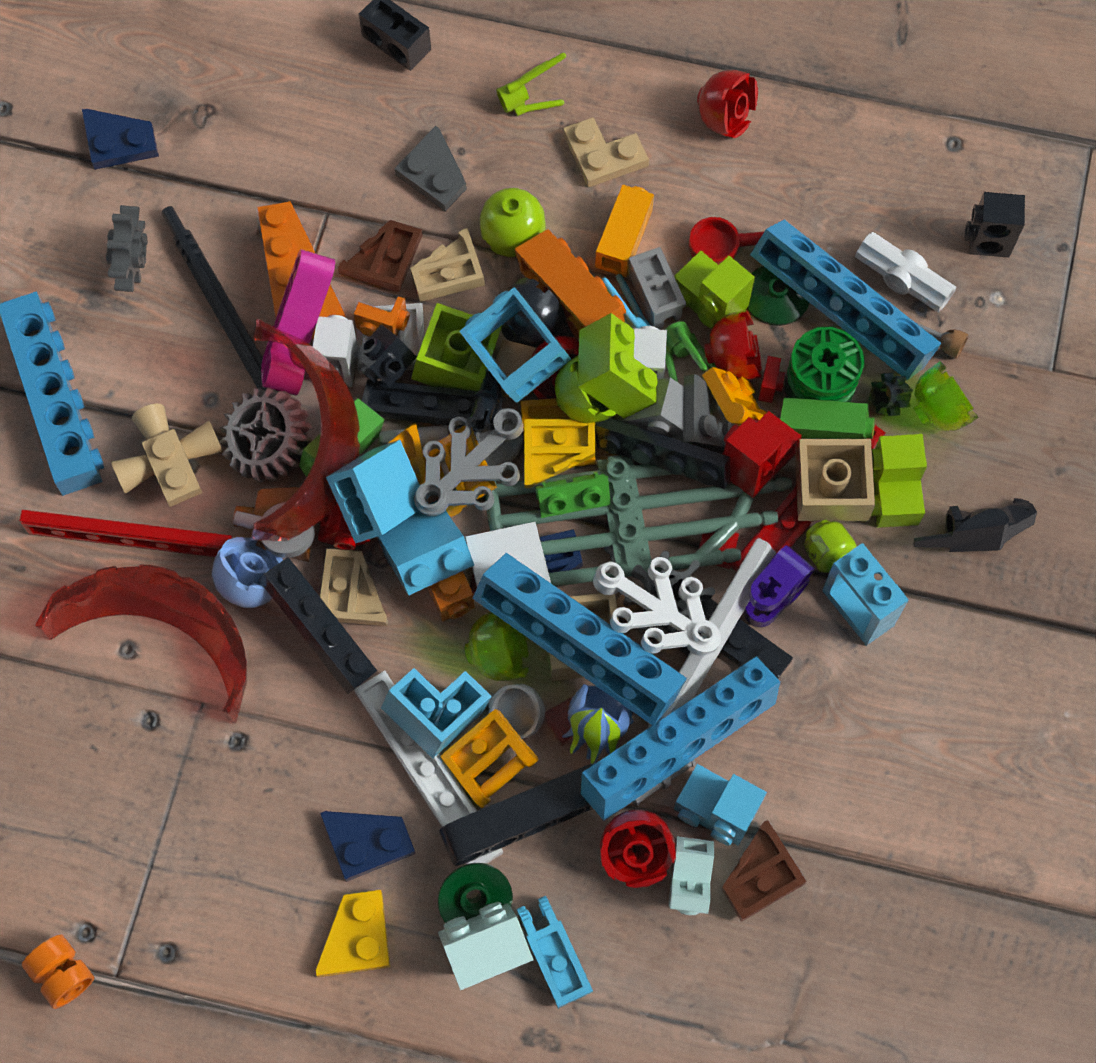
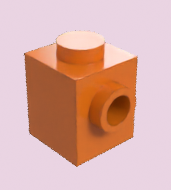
M463 571L428 586V591L442 622L450 618L462 617L475 608L474 595Z

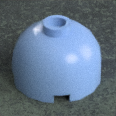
M235 537L228 539L215 557L212 569L215 588L224 599L234 605L244 608L262 606L270 602L272 597L258 579L283 561V559L273 555L267 549L265 551L261 547L255 546L258 540Z

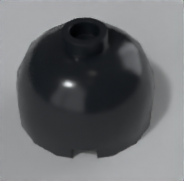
M522 278L516 280L506 291H510L515 287L552 335L557 337L563 330L561 326L565 323L566 317L562 305L550 290L544 293L541 289L537 288L536 286L539 282L534 279ZM522 310L501 326L503 336L511 342L537 348L545 341Z

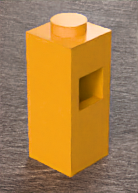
M622 184L596 250L595 268L627 277L629 258L636 255L653 211L654 194L638 186L630 187Z

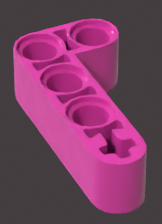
M302 249L299 250L264 352L261 365L262 387L275 391H285L294 396L299 394L305 374L304 358L333 277L335 259Z

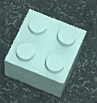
M500 902L489 904L479 910L480 915L468 920L464 916L450 920L443 925L445 929L438 932L460 990L533 961L518 918L508 903L503 906Z

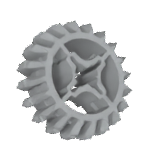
M255 388L253 396L249 393H242L243 403L232 402L235 411L233 414H224L225 418L229 420L228 425L219 427L226 434V437L219 441L223 447L227 448L222 455L225 459L231 461L230 466L232 469L240 471L241 475L248 479L253 478L258 482H264L265 479L277 481L278 475L290 476L289 466L299 467L297 458L299 455L302 456L304 444L312 442L311 438L305 435L306 432L313 429L311 424L305 421L309 414L301 408L302 404L299 400L292 398L291 394L285 391H275L267 388L265 391L261 388ZM280 412L285 420L286 431H283L281 428L282 419L279 418ZM266 432H268V433H270V432L274 433V434H267L266 437H263V436H262V438L259 437V436H257V435H264V436H265ZM247 438L251 442L250 451L253 452L252 457L247 448Z

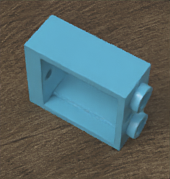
M515 287L510 291L500 293L493 300V304L482 313H477L470 317L465 327L459 331L507 395L516 403L571 360L570 356ZM522 310L548 345L507 377L481 341Z
M863 543L833 563L822 589L823 593L866 646L895 626L909 601ZM880 574L882 576V580H876L874 578V575Z

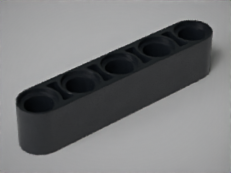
M589 764L443 826L439 833L453 865H463L593 810L591 805L581 795L582 772L593 765Z

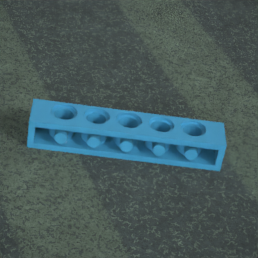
M785 219L767 228L750 254L898 374L906 376V380H909L923 370L942 344Z
M36 291L0 303V316L55 485L64 496L103 482L99 470L105 468L98 448L92 450L89 440L95 438L88 418L82 420L79 410L85 408L79 390H72L69 380L75 379L69 360H62L60 351L65 350V346L59 331L53 332L50 322L56 321L49 301L43 303ZM40 330L36 335L28 336L32 331ZM49 359L46 364L37 366L41 360ZM59 388L55 394L46 395L49 390ZM69 417L65 424L56 425L59 419ZM79 447L75 454L66 455L70 448Z
M505 553L482 575L473 596L476 602L652 726L658 722L676 700L687 680L685 676L652 653L646 652L642 646L623 633L614 631L609 623L508 553Z
M756 656L657 722L654 726H651L582 772L581 795L602 820L605 821L774 706L778 696L780 681Z

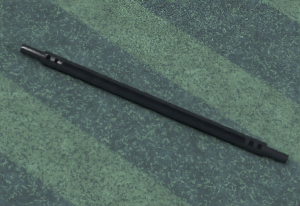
M172 206L164 208L161 213L174 235L173 241L257 389L261 388L266 391L267 388L262 387L261 365L263 357L192 232L185 229ZM280 412L279 418L282 419L281 428L283 431H286L285 420ZM310 480L313 487H316L318 496L324 506L336 501L330 485L324 488L317 481Z

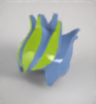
M583 684L571 699L568 710V720L571 728L562 737L568 738L573 736L570 748L571 754L575 753L587 742L586 759L589 760L591 758L590 764L594 765L604 748L608 755L617 750L616 744L619 738L625 735L629 725L634 722L632 718L633 712L597 686Z

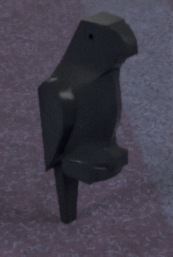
M1014 498L1013 504L1003 508H982L972 512L961 511L958 506H949L945 520L946 533L914 538L913 545L914 547L950 548L949 552L999 551L1008 540L1035 524L1037 511L1032 503L1019 498Z

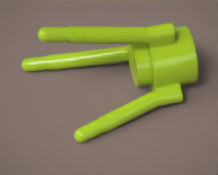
M560 53L549 61L547 60L536 66L517 80L497 88L496 93L504 111L508 113L514 110L516 116H520L526 112L564 105L562 99L525 105V101L529 99L525 84L565 59L566 53Z

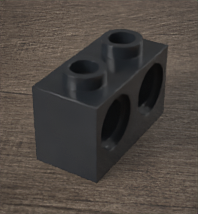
M372 0L359 13L362 37L411 71L431 51L429 27L393 1Z
M994 192L983 193L979 205L974 204L971 221H967L965 226L964 239L965 241H970L969 254L1010 258L1025 226V195Z

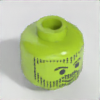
M827 520L813 525L807 531L804 543L807 555L816 568L823 573H830L834 562L857 547L843 524Z

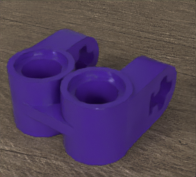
M788 545L784 546L772 558L751 585L750 601L744 609V615L748 623L754 627L762 628L770 625L805 590L810 582L809 578L815 570L813 566ZM755 608H757L760 611H766L768 616H766L763 613H761L759 616H756L754 614Z

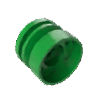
M817 327L805 332L794 345L785 375V391L788 397L851 402L864 368V355L857 340L846 331L834 327Z

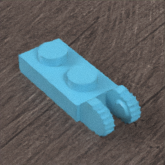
M543 896L538 899V906L549 926L536 931L530 912L525 906L516 910L528 935L526 936L528 944L559 1009L593 993V990L561 920H557L547 897Z

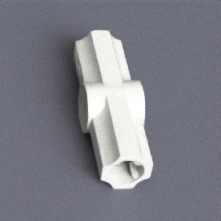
M874 232L868 234L856 252L855 258L881 274L890 289L902 295L909 293L936 312L945 307L956 290V286L927 268L926 261L917 252L909 249L901 251Z

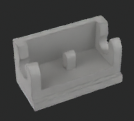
M661 247L630 257L628 275L650 325L661 329L664 325V320L673 316L675 321H678L682 317L686 302Z

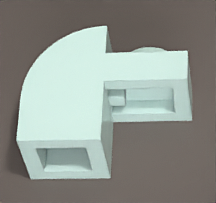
M677 836L675 846L676 859L672 868L669 907L685 915L708 914L710 881L714 861V841Z

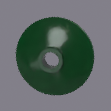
M762 266L751 273L755 278L747 309L757 320L769 325L783 326L797 321L805 314L810 302L766 267ZM778 286L783 288L784 291L776 292L772 287Z
M470 863L457 868L447 876L438 893V909L445 923L462 916L466 920L480 915L479 910L495 902H500L502 906L508 903L510 907H512L513 902L512 888L507 877L498 868L485 863ZM479 890L475 898L466 897L470 891Z

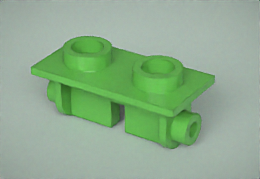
M598 472L574 477L573 482L567 483L566 479L548 483L544 481L541 482V486L535 487L541 518L611 505L608 475H598Z

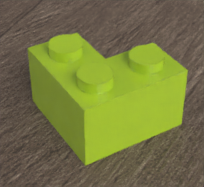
M700 251L674 278L684 297L686 307H690L696 312L700 321L705 326L713 328L715 323L722 317L747 309L755 276L731 256H728L718 265Z
M610 313L579 330L577 387L625 419L657 403L658 380L657 374L634 358V329Z
M923 434L880 436L875 449H872L875 506L871 516H876L877 528L917 526L925 515L921 479L927 468Z

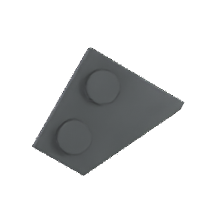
M437 126L395 167V175L445 212L467 190L466 181Z
M696 374L684 376L683 442L725 450L726 442H724V437L735 424L725 418L707 383Z

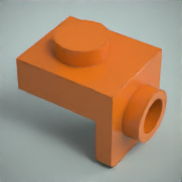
M399 296L391 312L358 302L354 312L356 328L368 337L381 324L397 336L399 330L404 331L410 317V312L406 309L405 298Z

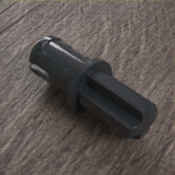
M490 371L486 372L479 391L475 392L472 397L474 405L467 420V425L470 429L473 427L475 420H477L473 431L478 433L488 431L493 412L500 405L498 397L502 387Z

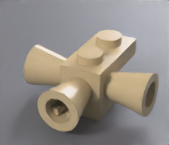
M158 403L150 404L137 410L132 416V421L146 439V441L141 442L146 454L111 462L124 493H128L155 474L169 507L202 494L189 459L223 452L210 421H207L179 440L175 429L169 431L164 405Z

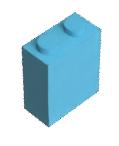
M401 440L376 447L326 477L355 543L381 536L419 511L414 502V495L420 484Z
M446 510L437 516H426L418 511L385 534L377 537L385 558L408 596L474 566L464 536Z

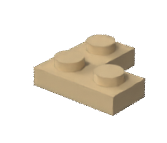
M594 117L563 128V136L588 188L649 166V158L637 133L606 144Z

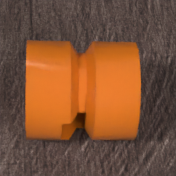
M62 934L56 935L40 944L22 962V967L31 980L36 984H43L40 992L53 1009L61 1008L76 999L95 979L81 959L74 960L76 951Z

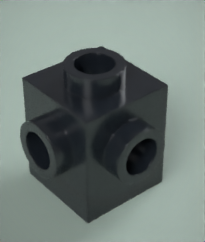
M382 324L370 337L362 342L361 347L353 354L363 364L359 370L373 383L380 379L388 387L399 379L409 365L417 358L395 334Z

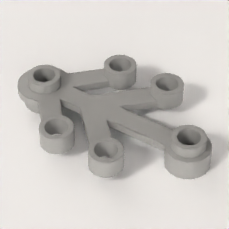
M510 408L500 410L493 420L495 429L467 456L466 439L470 436L471 429L467 425L466 418H453L448 426L452 436L451 471L441 480L440 463L446 457L445 449L438 441H430L425 444L423 448V455L426 459L425 483L418 487L414 495L415 505L422 514L437 516L443 513L448 506L474 505L481 511L488 510L493 506L494 496L488 487L480 486L474 489V491H452L460 482L500 481L505 486H513L519 481V470L512 462H504L498 466H478L505 440H513L520 436L523 431V422L516 410ZM508 423L516 425L511 431L503 430L504 426ZM456 426H466L463 432H454ZM432 449L440 450L438 456H428ZM506 470H513L515 472L511 478L502 477ZM481 494L489 495V499L484 503L477 502V498ZM436 495L439 497L435 504L427 503V499L430 496Z

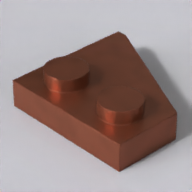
M766 820L760 826L721 890L742 922L802 887L807 881L770 822Z

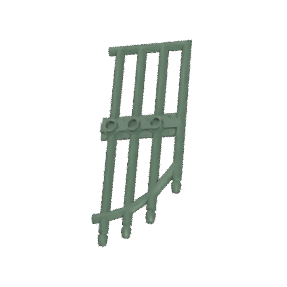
M622 455L597 460L598 470L557 475L545 481L548 483L566 479V482L570 483L573 482L574 477L590 475L593 472H598V475H608L611 505L541 518L540 510L501 515L499 497L536 493L535 487L541 486L540 483L531 488H525L524 480H520L513 486H505L495 481L497 488L492 490L494 504L490 509L486 510L489 531L531 522L542 524L607 515L608 533L541 541L544 555L612 546L615 563L624 571V577L632 576L631 572L636 565H641L645 572L648 573L649 566L653 560L650 556L648 541L715 532L695 553L669 557L672 569H688L693 560L699 561V567L718 565L723 562L733 563L741 560L740 549L730 548L724 551L718 549L738 529L758 527L760 524L764 526L778 522L776 511H763L761 514L757 512L748 513L754 499L735 484H728L725 489L711 486L639 496L636 479L671 475V473L649 464L633 465L632 459L622 457ZM779 477L771 480L758 494L772 493L774 490L779 492L791 489V478ZM487 494L484 495L485 502L489 499ZM739 497L731 516L645 527L642 510ZM599 566L549 573L551 584L557 587L593 582L594 575ZM654 567L656 571H661V567ZM605 573L608 577L615 578L614 575Z

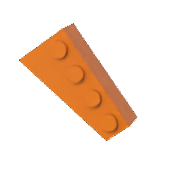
M291 201L257 207L275 317L277 316L299 250L302 249L315 253ZM330 284L319 316L340 315L346 318ZM315 329L311 339H314Z
M547 229L515 248L519 267L525 278L538 281L539 284L536 287L544 293L550 290L562 305L566 317L565 323H567L574 335L573 338L579 340V330L610 313L625 323L623 314L626 313V309L621 299L617 295L612 297L609 294L602 279L597 275L595 277L592 276L584 260L580 256L575 258L563 238L557 239Z

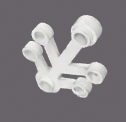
M657 557L653 559L648 569V575L654 581L658 598L625 578L624 571L617 563L607 562L597 568L593 584L598 592L604 595H613L620 592L648 610L646 612L633 613L625 607L617 608L610 619V625L614 631L626 633L634 628L671 625L680 631L664 634L658 628L647 629L641 640L642 648L646 652L655 654L660 652L661 649L687 647L693 654L704 656L713 653L719 647L721 634L716 625L705 619L700 601L703 585L697 578H685L678 590L681 599L686 601L689 614L688 619L678 612L669 580L672 565L666 558ZM654 567L663 568L665 573L656 571ZM605 573H610L614 575L615 578H610ZM685 587H692L696 593L688 592ZM617 617L625 618L628 623H620ZM698 633H702L706 635L708 638L704 639L700 637ZM648 638H656L659 644L651 643Z

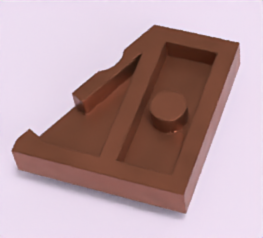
M389 220L378 230L376 236L368 238L359 246V252L347 262L343 260L339 263V274L400 292L423 236L422 229Z

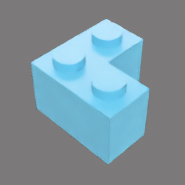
M413 668L388 691L381 709L433 759L483 713L492 696L466 671L440 693Z
M697 764L680 793L674 810L679 812L678 818L693 827H697L700 824L711 830L710 835L720 843L727 846L734 843L739 846L767 792L735 774L728 781Z

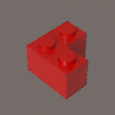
M770 411L760 420L748 417L740 426L735 424L724 437V442L726 443L725 450L722 453L730 457V481L754 499L795 456L799 439H801L802 435Z

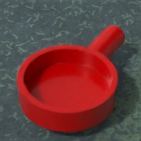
M704 218L697 222L690 232L689 251L692 257L702 251L719 265L728 256L734 259L739 247L756 246L764 231L738 233L736 227L724 218Z

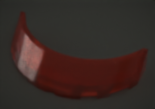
M257 319L253 340L278 342L288 349L293 364L301 369H305L317 394L321 414L319 448L314 464L304 483L282 507L255 522L252 527L251 540L288 541L298 537L304 531L317 524L338 504L326 477L358 458L360 444L357 436L360 426L352 395L343 378L328 359L302 339Z
M140 564V566L117 568L116 566L99 569L96 573L84 577L69 586H62L51 595L35 624V627L42 636L49 640L81 623L117 615H133L156 619L188 634L203 647L217 666L228 695L223 712L228 721L237 722L247 684L245 649L232 617L218 601L217 597L203 585L190 577L179 576L174 570Z

